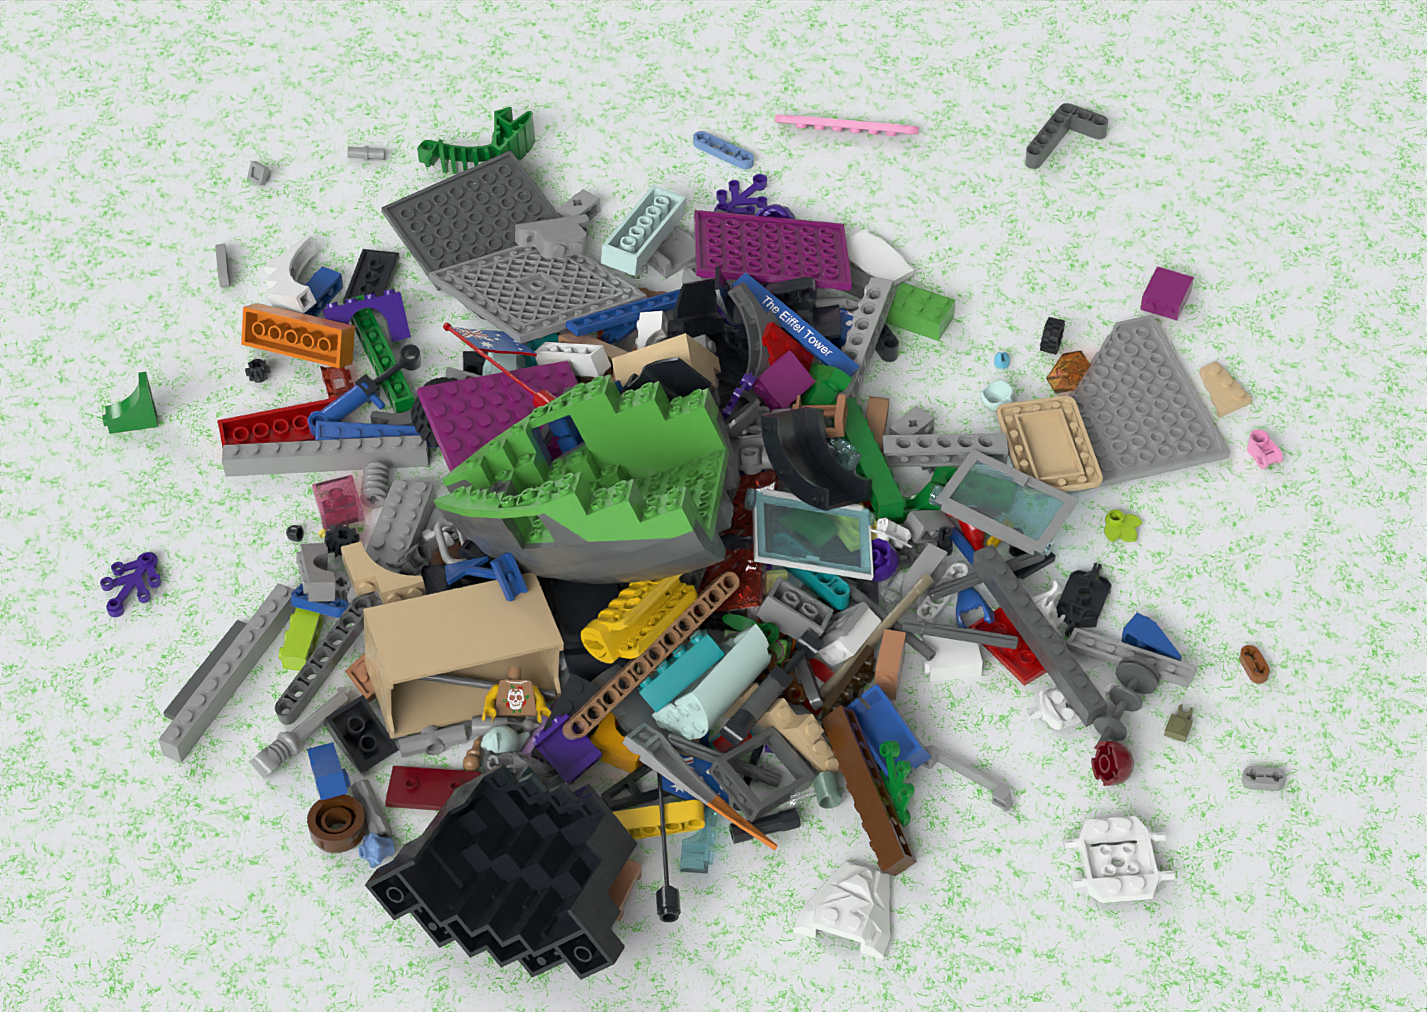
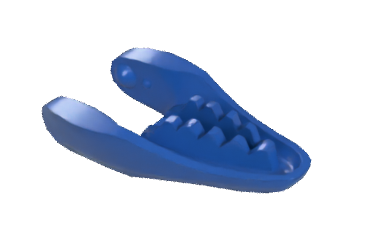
M973 587L958 592L956 602L957 627L967 628L964 624L965 622L962 621V614L969 613L973 609L977 610L979 607L983 608L984 621L990 624L995 620L993 610Z

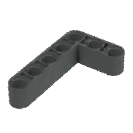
M1070 103L1061 104L1026 148V167L1030 169L1039 168L1069 130L1094 139H1104L1107 135L1108 118Z

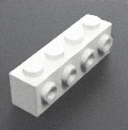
M545 342L534 351L537 354L535 358L539 366L568 360L573 374L580 377L591 376L596 378L601 375L603 376L605 371L611 367L603 345Z

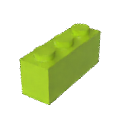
M296 607L294 614L292 613L290 616L289 630H286L284 634V645L280 647L278 653L283 669L300 671L314 653L325 622L323 614Z

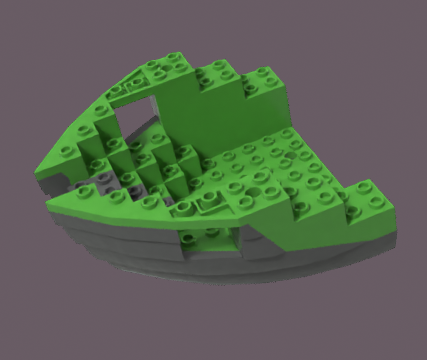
M601 375L589 383L577 384L573 389L548 404L534 409L530 415L492 439L442 478L450 494L433 501L443 517L448 522L453 523L464 537L473 541L488 556L497 558L505 552L512 553L522 573H532L540 577L590 584L644 582L692 572L724 561L726 548L718 532L730 529L734 507L726 491L738 487L739 473L728 430L708 388L695 390L686 397H676L669 402L659 381L656 383H646L640 389L635 391L628 390L621 395L611 375L605 377ZM571 415L584 442L552 461L538 426Z

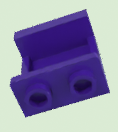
M560 714L551 722L553 726L547 731L542 729L534 736L536 740L533 744L570 786L597 763L603 755L586 735L576 740L567 739L562 729L565 722L571 717L568 714L564 716ZM573 723L572 730L578 734L579 727Z

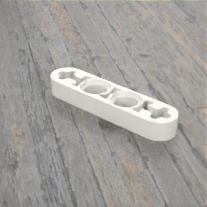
M963 563L952 564L936 586L955 580V574H958L956 579L968 575L967 566ZM957 592L940 598L943 601L940 604L933 603L929 596H927L917 610V621L924 619L925 622L935 623Z

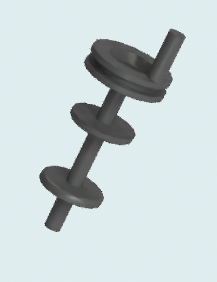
M1129 656L1124 657L1119 662L1115 674L1124 686H1114L1109 691L1111 701L1117 706L1112 716L1101 715L1094 719V728L1101 734L1098 743L1109 740H1124L1127 737V729L1119 721L1124 711L1134 712L1142 708L1143 701L1137 693L1150 694L1156 690L1161 676L1158 670L1146 660Z

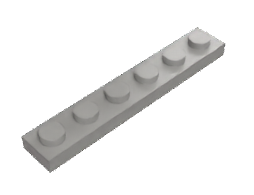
M1078 628L1073 630L1066 643V647L1069 650L1115 665H1119V662L1124 657L1141 658L1158 670L1161 676L1160 679L1186 688L1189 687L1197 672V667Z

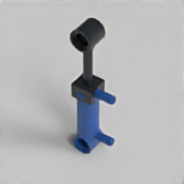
M413 344L405 345L400 352V361L377 378L371 380L367 374L363 375L355 381V386L321 411L311 413L308 417L311 434L314 437L316 435V420L340 422L366 402L368 404L373 402L379 410L384 409L385 403L379 398L378 386L403 368L409 371L418 369L421 365L419 348ZM409 356L415 357L413 359H407V357Z

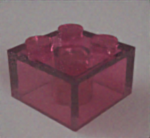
M352 475L312 484L314 499L323 529H330L332 525L337 527L339 523L343 526L364 520L361 502Z

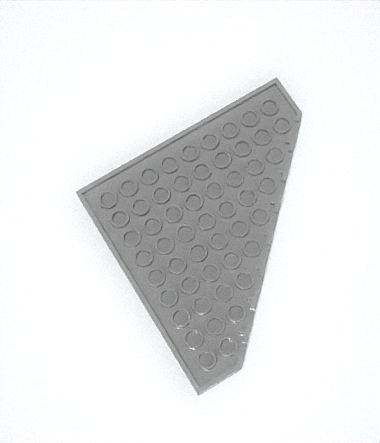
M1148 315L1116 322L1112 332L1104 340L1101 349L1090 362V366L1079 379L1076 388H1073L1069 395L1076 401L1103 476V482L1099 487L1229 458L1230 452L1154 316ZM1090 489L1069 491V492H1065V493H1067V494H1073V493L1082 492V491H1086V490H1090ZM1048 494L1034 496L1037 502L1054 498Z

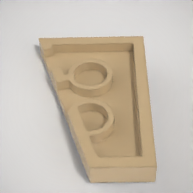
M1217 361L1200 368V377L1206 390L1209 391L1211 402L1216 407L1218 418L1251 404L1252 398Z

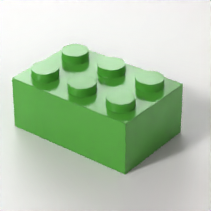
M902 282L896 291L885 323L939 341L954 318L955 300Z

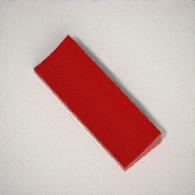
M337 397L217 420L222 448L223 445L315 441V437L309 429L308 417L315 411H321L336 400Z

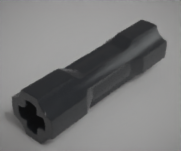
M795 807L779 811L776 814L760 817L752 823L750 820H747L764 835L787 831L801 826L798 811ZM734 823L729 825L730 835L734 844L755 838Z

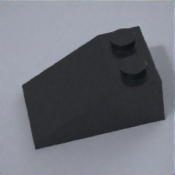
M361 695L324 719L323 724L333 740L361 774L399 751L364 695Z

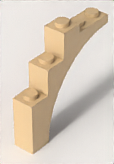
M751 683L723 715L726 718H731L756 690L758 684ZM780 698L772 704L756 723L766 729L773 726L783 736L785 741L796 749L818 773L829 771L837 774L840 771L836 756L832 753L830 746L821 735L824 730L812 714L796 715L786 700Z

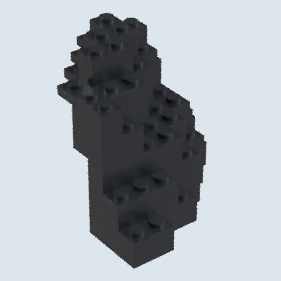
M503 763L456 788L422 835L406 843L392 861L377 868L365 886L393 920L411 913L439 948L456 940L470 958L487 950L501 968L518 960L532 978L566 962L578 978L582 980L614 965L625 948V945L611 929L621 910L607 892L638 843L590 784L573 792L560 775L542 782L529 765L512 774Z

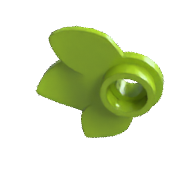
M1113 509L1105 516L1106 526L1104 534L1111 542H1115L1119 538L1125 542H1135L1137 540L1135 528L1140 526L1142 521L1133 514L1124 515L1122 511Z

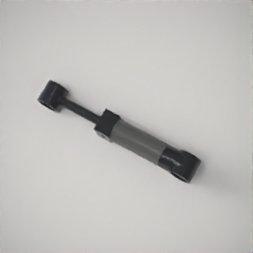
M807 629L794 645L798 649L796 654L783 669L778 665L774 667L718 733L736 748L794 680L789 675L805 656L811 660L825 643Z

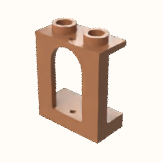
M846 394L838 395L836 405L802 406L801 396H797L796 404H793L792 410L803 407L824 409V417H835V428H825L827 437H844L848 413Z

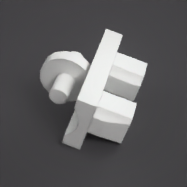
M455 526L443 527L442 531L447 547L455 544L454 540L459 538ZM428 528L422 531L421 535L424 543L429 545L432 553L438 551L439 547L434 531Z

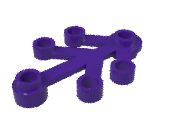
M764 174L754 175L753 184L741 194L738 193L740 189L739 181H729L728 186L729 191H731L732 201L726 203L727 191L724 189L718 190L716 192V199L719 203L716 205L714 212L720 209L727 213L755 215V208L753 206H746L745 208L735 207L740 205H756L758 208L766 207V197H748L757 190L762 191L767 187V176Z
M752 372L749 375L745 373L739 383L742 385L741 389L738 387L735 389L728 405H726L721 414L723 420L728 419L744 389L747 391L751 389L757 378L752 375Z
M145 552L139 555L135 561L126 564L115 562L111 565L112 573L115 576H121L126 571L136 570L134 573L115 579L111 577L101 579L100 584L104 591H110L114 587L124 585L117 597L110 599L106 605L109 616L120 617L125 612L123 602L135 586L138 591V601L141 603L150 601V592L145 588L142 576L145 572L148 573V583L152 588H157L161 585L160 575L156 574L155 571L158 564L156 554Z

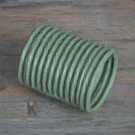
M829 771L817 774L813 784L818 805L826 809L838 806L842 802V795L837 775Z

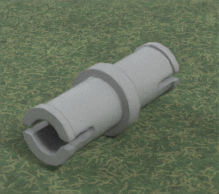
M348 146L347 156L348 158H363L366 161L368 159L385 160V148Z

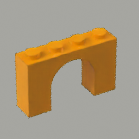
M609 712L598 723V729L594 734H591L589 740L603 755L600 761L632 773L644 763L639 760L640 755L632 753L627 746L622 744L625 737L617 731L619 726L617 718Z

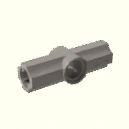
M463 723L440 729L437 726H428L422 729L419 734L397 739L402 758L421 753L437 755L446 747L467 743Z

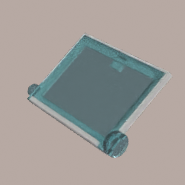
M748 488L745 496V509L753 510L754 562L859 579H873L870 525L873 526L875 522V513H869V509H864L863 505L857 504L824 511L804 503L791 493L768 489L757 491L756 489Z

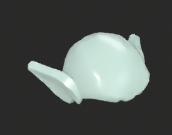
M1002 379L990 383L980 393L985 407L995 412L998 406L1014 403L1015 401L1012 387Z
M506 725L496 726L484 735L481 747L487 751L492 750L494 753L516 752L521 749L530 733L525 732L518 735L515 730Z

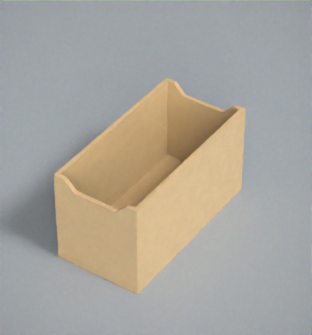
M532 573L522 574L528 592L518 594L514 597L515 600L511 602L506 601L499 582L494 580L363 609L365 666L390 739L421 732L422 729L428 726L443 727L472 720V716H482L485 696L489 689L419 680V678L446 674L498 682L499 680H508V667H521V680H531L532 684L538 688L556 690L555 699L544 697L545 702L555 701L559 698L561 694L558 678L559 651L563 650L564 643L536 575Z

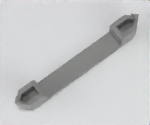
M933 745L925 747L931 758L922 764L924 767L932 769L939 762L993 792L992 804L1004 809L1003 812L1008 811L1013 805L1010 788L1007 785Z

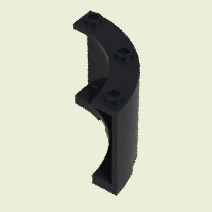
M803 407L761 415L762 438L768 459L778 478L798 499L824 511L871 500L872 479L862 477L844 468L841 464L842 461L838 458L833 448H829L825 438L827 433L824 424V409Z

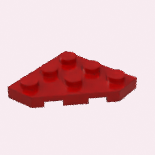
M774 322L768 323L761 340L763 346H767L770 355L768 357L769 364H773L783 354L791 351L809 373L814 356Z

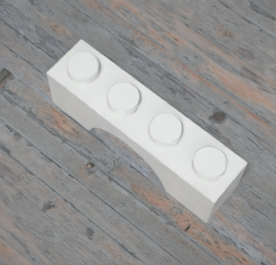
M663 311L640 312V319L637 321L638 338L635 340L636 349L656 344L667 337L668 318Z

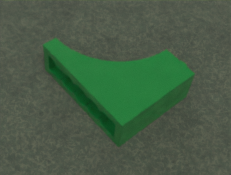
M146 371L138 372V385L129 397L116 404L105 406L106 414L102 415L104 427L108 426L110 434L158 427L157 411Z

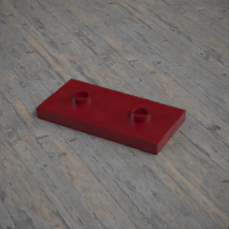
M393 766L385 806L440 811L456 788L482 775V772Z

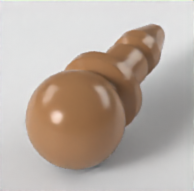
M481 736L476 738L472 749L467 751L463 759V767L467 771H476L480 767L482 757L480 753Z

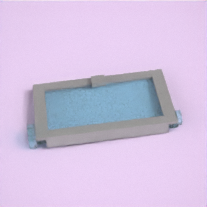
M975 449L971 450L946 486L943 487L937 484L929 497V503L941 507V511L1031 555L1035 553L1039 556L1043 554L1048 556L1053 547V544H1051L1052 540L1079 501V499Z

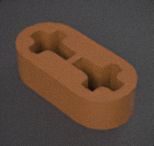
M1252 645L1244 646L1241 649L1239 660L1249 679L1258 684L1266 682L1270 669L1260 650Z

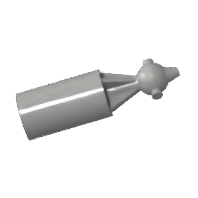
M846 297L814 299L815 308L839 304L840 308L852 311L858 308L859 301Z
M472 716V736H484L490 729L506 725L515 731L523 729L529 733L539 727V723L533 722L529 716L523 722L508 716H496L493 723L490 716H485L484 721L481 719L482 716Z

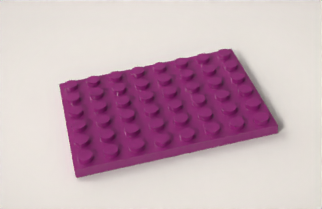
M694 210L696 276L715 278V266H720L726 280H738L745 272L762 284L801 277H812L815 279L816 287L819 289L851 290L852 280L844 224Z
M568 360L509 371L536 393L541 390H547L557 398L562 395L565 388L569 386L574 387L578 384ZM503 372L419 387L417 390L420 402L450 472L492 439L530 415L536 409L533 406L534 396ZM545 424L538 426L540 432H542ZM553 436L547 447L552 461L563 454L557 443L558 436Z

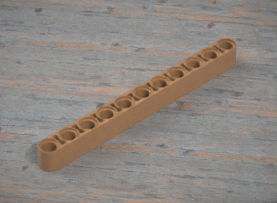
M727 572L715 578L643 654L631 659L565 722L562 729L564 736L569 740H576L592 730L739 587L738 576L733 572ZM724 579L729 582V588L724 585ZM709 593L713 594L714 602L709 599ZM694 607L699 609L700 616L694 613ZM680 621L684 623L685 631L679 627ZM665 635L669 637L670 645L665 643ZM650 650L655 653V660L649 656ZM635 664L639 666L640 674L634 671ZM619 679L625 682V689L619 686ZM604 694H607V695L609 696V698H610V703H609V704H607V703L604 702V700H603V695H604ZM589 708L594 711V719L588 716ZM573 723L579 727L578 734L572 730Z

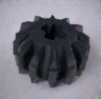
M341 523L337 527L332 525L324 537L328 554L335 553V558L338 555L342 556L341 547L357 543L360 540L359 534L356 533V528L350 529L349 524L342 526Z

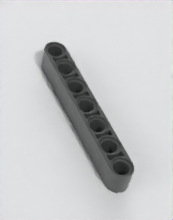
M360 595L352 600L276 702L275 712L282 724L290 725L297 720L363 631L364 614L363 611L358 609L360 607H372L368 597ZM350 623L354 624L353 627L346 628V625ZM337 640L342 641L338 645H333V643ZM324 657L329 658L326 662H320ZM312 674L316 675L313 679H307ZM297 692H304L301 696L295 697ZM291 709L289 713L281 714L283 710Z

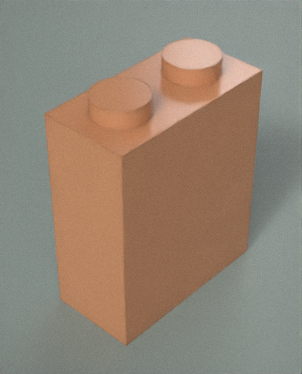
M884 629L875 669V684H878L891 700H896L904 663L906 632Z

